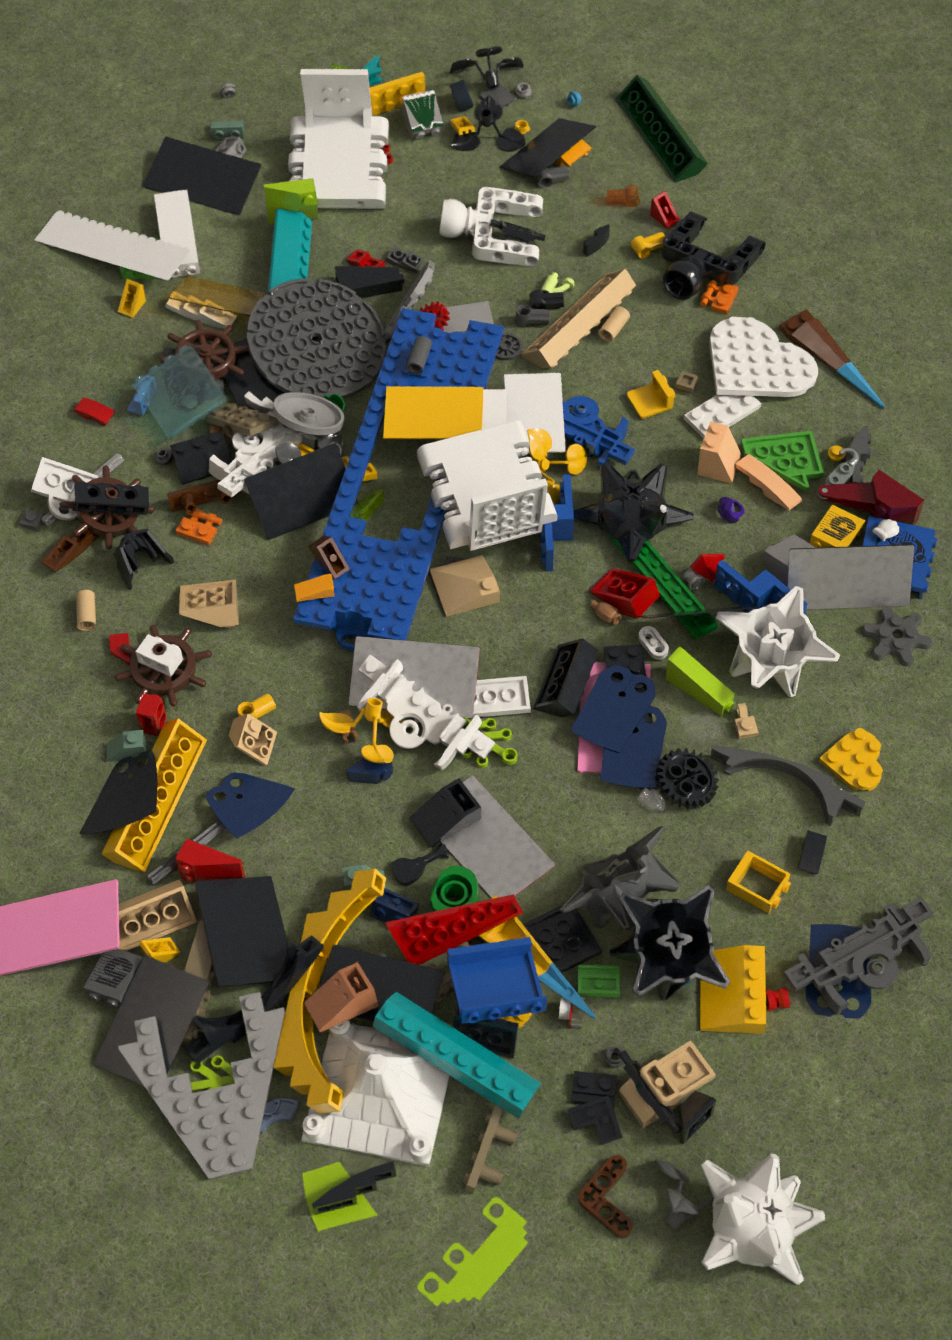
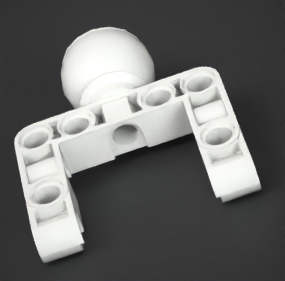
M483 187L479 191L477 208L474 210L471 206L467 209L462 202L456 199H446L443 201L439 235L445 238H456L463 233L466 236L472 234L474 236L472 255L478 260L511 265L536 266L539 261V248L537 246L515 240L493 239L492 226H489V223L493 219L494 212L539 217L542 214L543 198L536 194Z

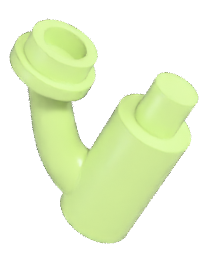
M553 272L547 276L541 291L544 293H555L572 290L574 288V281L571 278H566L562 281V286L555 288L558 283V274Z

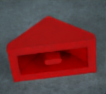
M666 191L651 199L650 216L666 229L680 221Z

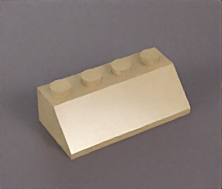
M180 879L119 903L120 950L128 951L140 946L141 940L157 939L197 923Z

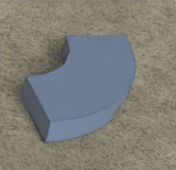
M278 1098L267 1102L260 1133L263 1134L267 1127L273 1123L281 1121L292 1122L300 1101L290 1098Z

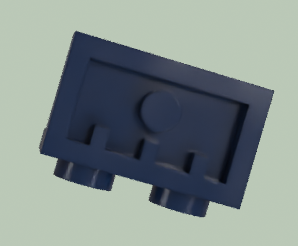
M384 888L383 896L377 897L372 902L370 916L384 923L412 917L417 912L420 903Z

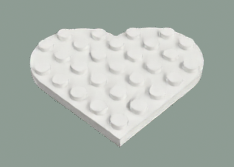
M730 317L719 322L711 332L709 345L716 395L793 397L806 393V390L814 386L818 376V367L814 358L808 352L792 343L779 342L775 332L755 318Z

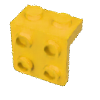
M659 370L652 372L651 384L628 391L627 398L639 417L645 419L672 409L675 392L667 384L666 377L662 376Z

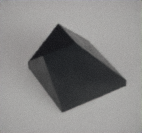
M695 1090L680 1105L679 1126L682 1128L680 1131V1142L683 1145L713 1115L717 1101L714 1097Z

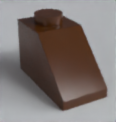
M322 536L308 546L317 563L328 574H332L333 579H336L350 569L332 537Z

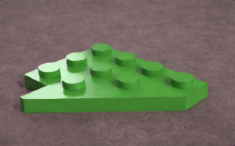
M812 431L741 439L744 457L750 454L774 471L780 478L805 492H809L807 479L823 477L824 472Z

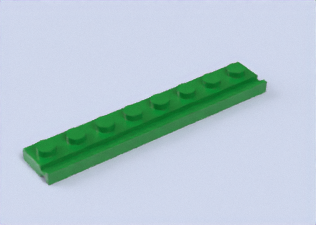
M609 535V538L625 556L619 541ZM648 540L645 541L636 561L629 562L640 575L654 578L660 593L659 598L672 613L706 610ZM709 613L675 616L695 641L699 637H703L718 629L719 624Z

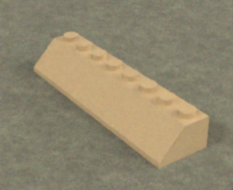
M622 269L605 274L520 355L541 369L555 367L558 364L557 361L569 353L568 350L577 346L579 340L590 333L589 330L599 325L601 323L600 320L608 316L613 307L621 304V300L632 293L631 290L636 284L627 270Z

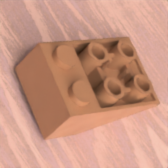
M357 962L336 972L304 1002V1005L319 1032H322L378 1007V1002L373 986Z

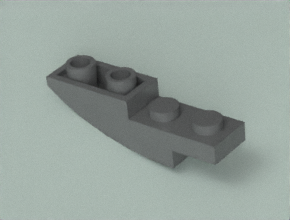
M864 426L857 433L850 445V448L854 449L859 455V460L850 477L851 483H863V476L860 475V472H863V465L866 464L867 458H870L871 448L868 447V444L871 442V433H868V426ZM850 453L847 454L846 462L852 459Z

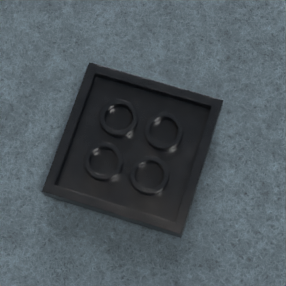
M564 904L523 924L561 973L602 954L601 947L577 908L563 913L560 909Z

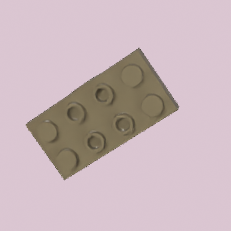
M235 403L227 404L225 408L215 409L212 413L205 415L206 422L223 427L224 433L229 439H233L236 432L253 436L279 425L276 417L261 413L258 410L238 406Z

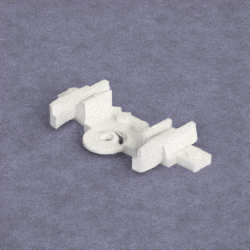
M272 411L267 413L270 414V416L275 417ZM278 421L279 425L253 436L236 432L232 439V444L237 450L235 459L228 465L213 454L209 459V473L220 480L218 489L230 497H233L241 490L249 494L244 478L265 471L268 466L272 468L273 464L278 461L275 447L282 443H292L298 447L303 443L315 450L317 438L314 435L293 430ZM259 436H261V438L263 439V441H262L261 444H259V443H260V440H259V438H258Z
M369 655L358 669L360 673L373 681L369 686V690L358 704L359 712H361L362 708H366L369 698L379 697L388 705L387 711L394 717L390 723V736L399 747L413 749L420 746L425 740L434 745L438 743L446 745L447 749L442 757L434 763V766L440 770H444L451 763L457 752L464 755L467 749H470L485 759L494 747L495 742L478 730L482 724L478 715H475L464 730L462 727L466 720L458 713L451 715L453 713L451 705L446 704L441 709L440 703L424 693L423 687L417 692L413 691L412 688L415 682L407 681L405 676L400 674L403 671V666L398 659L390 667H387L372 655ZM409 717L415 718L418 721H420L423 727L421 737L418 736L419 727L415 721L405 720L402 723H400L399 721ZM408 727L413 728V732L410 734L406 733V728Z

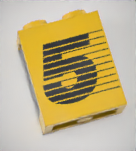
M832 505L812 533L810 544L815 548L849 547L855 536H860L865 520Z

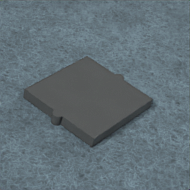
M500 83L499 87L488 89L479 95L483 100L490 95L502 108L509 106L510 103L517 100V97Z

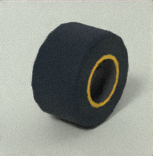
M465 80L450 84V89L459 112L473 108L474 105Z

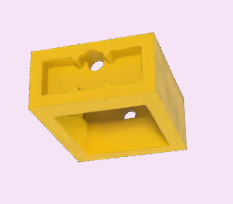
M747 850L728 879L726 891L769 914L772 908L776 909L778 907L782 892L786 894L790 888L791 883L789 879L791 874ZM750 867L780 883L769 901L740 885Z

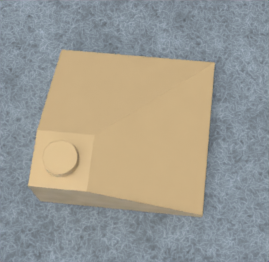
M483 555L429 569L446 617L500 602L499 587Z
M236 580L180 586L179 614L218 627L230 628L239 625Z

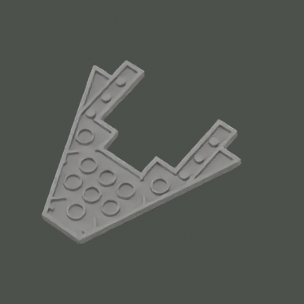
M260 992L239 997L252 1058L231 1063L235 1084L193 1093L189 1073L167 1077L155 1016L134 1021L138 1042L118 1046L123 1057L209 1180L253 1170L285 1015L284 1008L264 1012Z

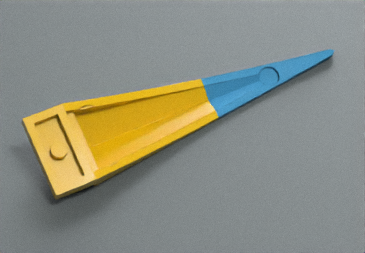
M494 895L491 899L498 898V896ZM517 917L479 935L485 943L530 937L532 943L531 953L539 981L591 1018L596 1019L594 1013Z

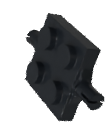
M493 219L489 223V226L499 228L504 233L503 236L508 238L515 236L525 243H529V241L534 242L535 239L543 242L546 235L526 227Z

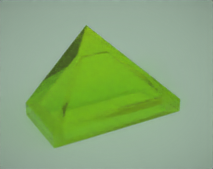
M379 489L358 502L359 519L367 521L385 501L383 489Z

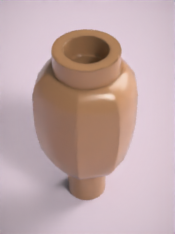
M595 600L590 604L595 609L596 615L604 622L615 625L620 622L622 616L619 614V610L606 602L598 603Z

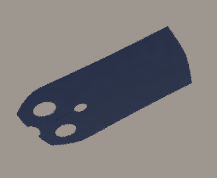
M619 665L603 670L599 674L592 691L570 730L593 744L621 752L634 728L655 698L656 692L653 680L642 674L634 675L630 672V669ZM619 672L623 675V680L621 682H614L611 679V675ZM637 683L646 684V692H637L635 685ZM619 692H625L626 696L620 697Z
M648 707L636 725L639 731L631 733L621 752L607 748L603 749L601 781L628 787L656 788L657 779L655 776L658 772L655 770L659 766L658 763L660 762L667 726L666 719L659 708ZM652 713L656 716V721L652 724L646 723L644 715Z
M811 924L809 962L814 969L816 966L813 961L817 958L819 952L830 948L832 939L837 938L843 944L846 937L862 928L840 924ZM868 957L863 962V969L865 971V975L867 974L866 966L870 961V957ZM859 978L850 982L842 980L841 985L843 988L839 991V995L845 1001L855 998L859 1001L860 1005L857 1010L843 1009L841 1015L845 1018H861L871 1005V988L863 984ZM813 982L808 984L805 997L815 1014L830 1017L835 1014L829 1006L823 1008L818 1005L817 999L821 996V993Z

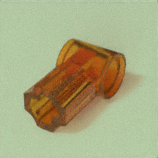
M628 185L625 189L607 190V204L625 203L628 207H636L640 203L639 188L636 185Z

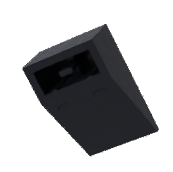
M460 778L442 787L409 818L432 848L480 820L482 816L481 806Z

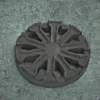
M503 333L496 358L507 361L513 360L522 352V341L514 334Z

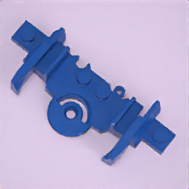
M576 396L567 402L562 401L564 436L574 440V444L582 446L585 443L586 447L589 448V457L593 455L598 457L603 451L604 453L599 458L597 469L599 470L600 465L609 458L626 466L635 453L634 448L621 443L628 432L629 420L622 417L618 427L613 431L603 425V420L598 418L599 407L593 399L585 396Z

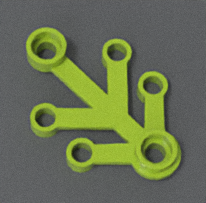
M462 717L466 720L463 726L467 727L471 721L468 718ZM493 718L482 721L481 726L478 728L493 731L483 733L491 740L501 739L509 741L512 738V732L508 728L494 731L496 729V721ZM488 723H493L494 725H493V726H488L487 724H488ZM508 733L509 736L505 737L503 734ZM495 743L491 751L502 757L504 764L513 765L517 762L518 754L515 749H503ZM467 749L470 752L464 753L462 757L470 758L473 754V751ZM478 756L476 759L477 766L479 768H486L488 766V758L485 757L483 759ZM480 760L486 761L483 764L479 763Z
M217 1055L212 1058L211 1063L214 1069H222L230 1075L221 1077L203 1065L202 1061L199 1063L201 1065L200 1068L194 1069L193 1066L196 1063L192 1061L190 1064L192 1072L195 1074L200 1073L207 1078V1080L191 1082L192 1092L235 1084L231 1065L225 1062L222 1056ZM216 1060L222 1061L220 1065L214 1064Z

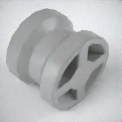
M691 568L682 576L683 580L688 582L689 589L693 591L701 588L706 582L703 576Z

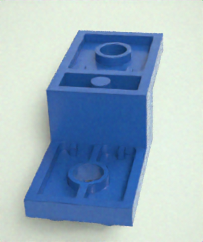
M570 474L563 475V482H559V504L554 505L558 515L557 521L543 524L542 532H539L541 535L542 565H545L546 572L553 571V541L573 540L574 514Z
M721 560L717 564L714 582L716 589L719 592L725 593L731 602L737 603L739 606L756 607L754 609H759L769 604H777L791 591V589L766 569L749 582L725 561ZM803 600V613L806 614L808 603ZM743 609V611L749 613L754 609Z

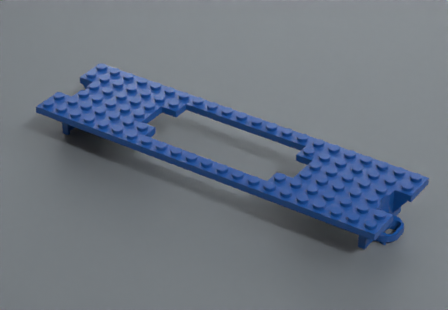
M402 308L322 535L333 538L350 569L336 579L332 578L335 596L299 601L293 618L294 623L336 631L338 644L344 650L349 651L355 650V644L343 642L345 637L359 636L407 640L447 510H442L441 507L435 508L431 497L421 530L402 527L397 542L364 536L367 525L366 520L350 517L385 417L386 386L483 387V389H486L503 336L504 326L470 320L466 333H448L440 328H435L436 314ZM424 336L431 340L432 346L423 373L414 375L406 370V364L415 338ZM315 558L307 580L328 574L317 563Z

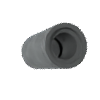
M424 336L415 338L406 364V370L414 375L423 373L432 346L429 338Z

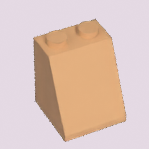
M710 421L700 448L697 475L732 484L737 471L736 463L741 460L742 454L727 425Z

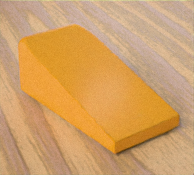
M332 574L322 575L294 585L297 602L335 596Z

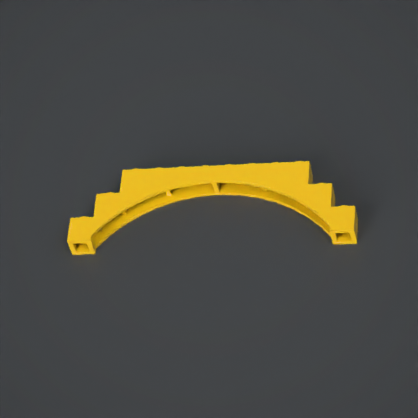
M375 868L355 871L351 890L332 892L327 911L307 914L301 943L312 935L323 944L324 948L290 991L274 1069L285 1076H292L290 1087L302 1095L308 1094L307 1106L318 1113L340 1112L344 1091L330 1082L321 1066L315 1047L313 1019L306 1009L304 1002L318 990L332 946L338 944L349 926L377 897L383 896L386 877Z

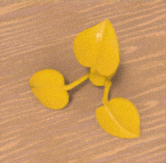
M528 429L529 452L532 456L530 458L538 463L542 476L547 479V493L550 494L553 505L559 504V485L554 484L555 481L543 473V471H546L550 464H567L568 473L579 474L587 464V453L581 445L572 444L566 451V461H548L545 457L552 448L550 434L542 429Z
M369 698L366 708L361 709L354 722L346 714L319 713L322 724L328 730L335 733L350 732V727H355L361 717L365 715L368 721L373 722L372 745H366L361 749L362 756L371 762H392L393 751L386 745H376L377 721L390 728V723L394 718L387 709L381 710L383 702L380 699Z

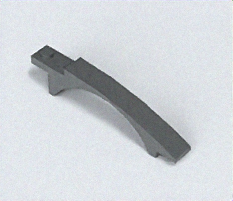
M713 746L711 758L726 765L727 768L724 773L728 775L745 769L769 768L785 772L799 779L816 795L824 812L825 823L830 826L841 808L859 817L863 812L866 801L857 795L845 792L839 786L831 785L833 777L805 765L761 752L724 746Z

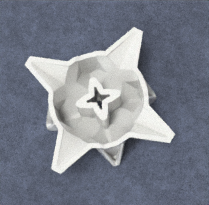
M795 586L777 604H769L766 607L754 609L749 613L722 611L718 612L716 616L717 620L739 637V644L729 671L730 674L736 677L751 672V686L754 688H760L773 676L787 696L793 697L796 696L801 668L807 661L838 662L840 654L817 638L816 631L809 618L803 613V588Z
M776 1154L768 1155L741 1178H736L711 1161L706 1160L701 1167L714 1196L712 1226L715 1234L702 1260V1264L707 1270L736 1260L742 1264L760 1267L770 1266L796 1285H799L804 1278L791 1245L796 1236L825 1220L823 1211L793 1202L801 1183L800 1179L797 1176H791L780 1180L779 1157Z

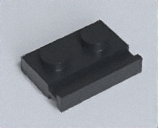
M574 1071L571 1103L585 1104L609 1095L614 1108L617 1076Z

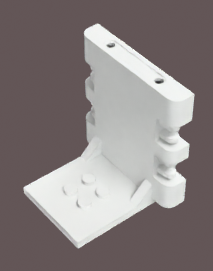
M301 69L300 75L305 103V116H295L291 119L290 144H293L295 149L289 154L288 170L296 176H292L290 181L314 178L318 208L385 209L386 184L379 176L383 172H387V156L380 148L388 145L389 123L385 117L372 116L368 69Z
M513 421L428 443L417 449V458L424 477L430 476L431 479L444 477V479L433 483L434 488L431 491V497L435 508L441 507L442 510L455 508V510L449 511L444 515L446 520L443 522V530L450 549L469 545L470 551L542 532L543 524L557 521L558 515L550 494L547 493L548 484L546 479H541L542 474L538 463L532 461L530 457L518 459L527 455L530 448V442L521 421Z

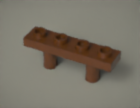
M220 480L167 493L172 512L186 509V512L189 514L196 511L197 505L221 499L223 504H229L232 498L218 489Z

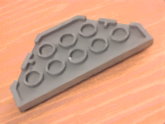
M431 260L421 269L384 329L385 341L388 338L392 339L402 308L411 309L425 293L424 289L431 283L435 263Z

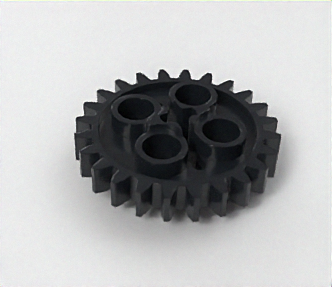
M678 748L675 752L671 750L669 754H665L658 763L659 766L655 770L658 773L655 778L659 781L656 785L663 787L660 793H667L665 799L672 798L671 804L677 801L679 808L685 804L686 809H689L691 805L694 809H697L699 805L703 807L706 803H709L715 796V791L719 787L716 785L719 781L715 777L717 771L711 770L714 765H708L709 759L703 760L702 753L697 756L694 749L689 753L687 748L683 752Z

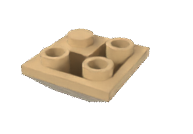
M248 713L233 719L229 737L235 748L264 766L268 765L277 732Z

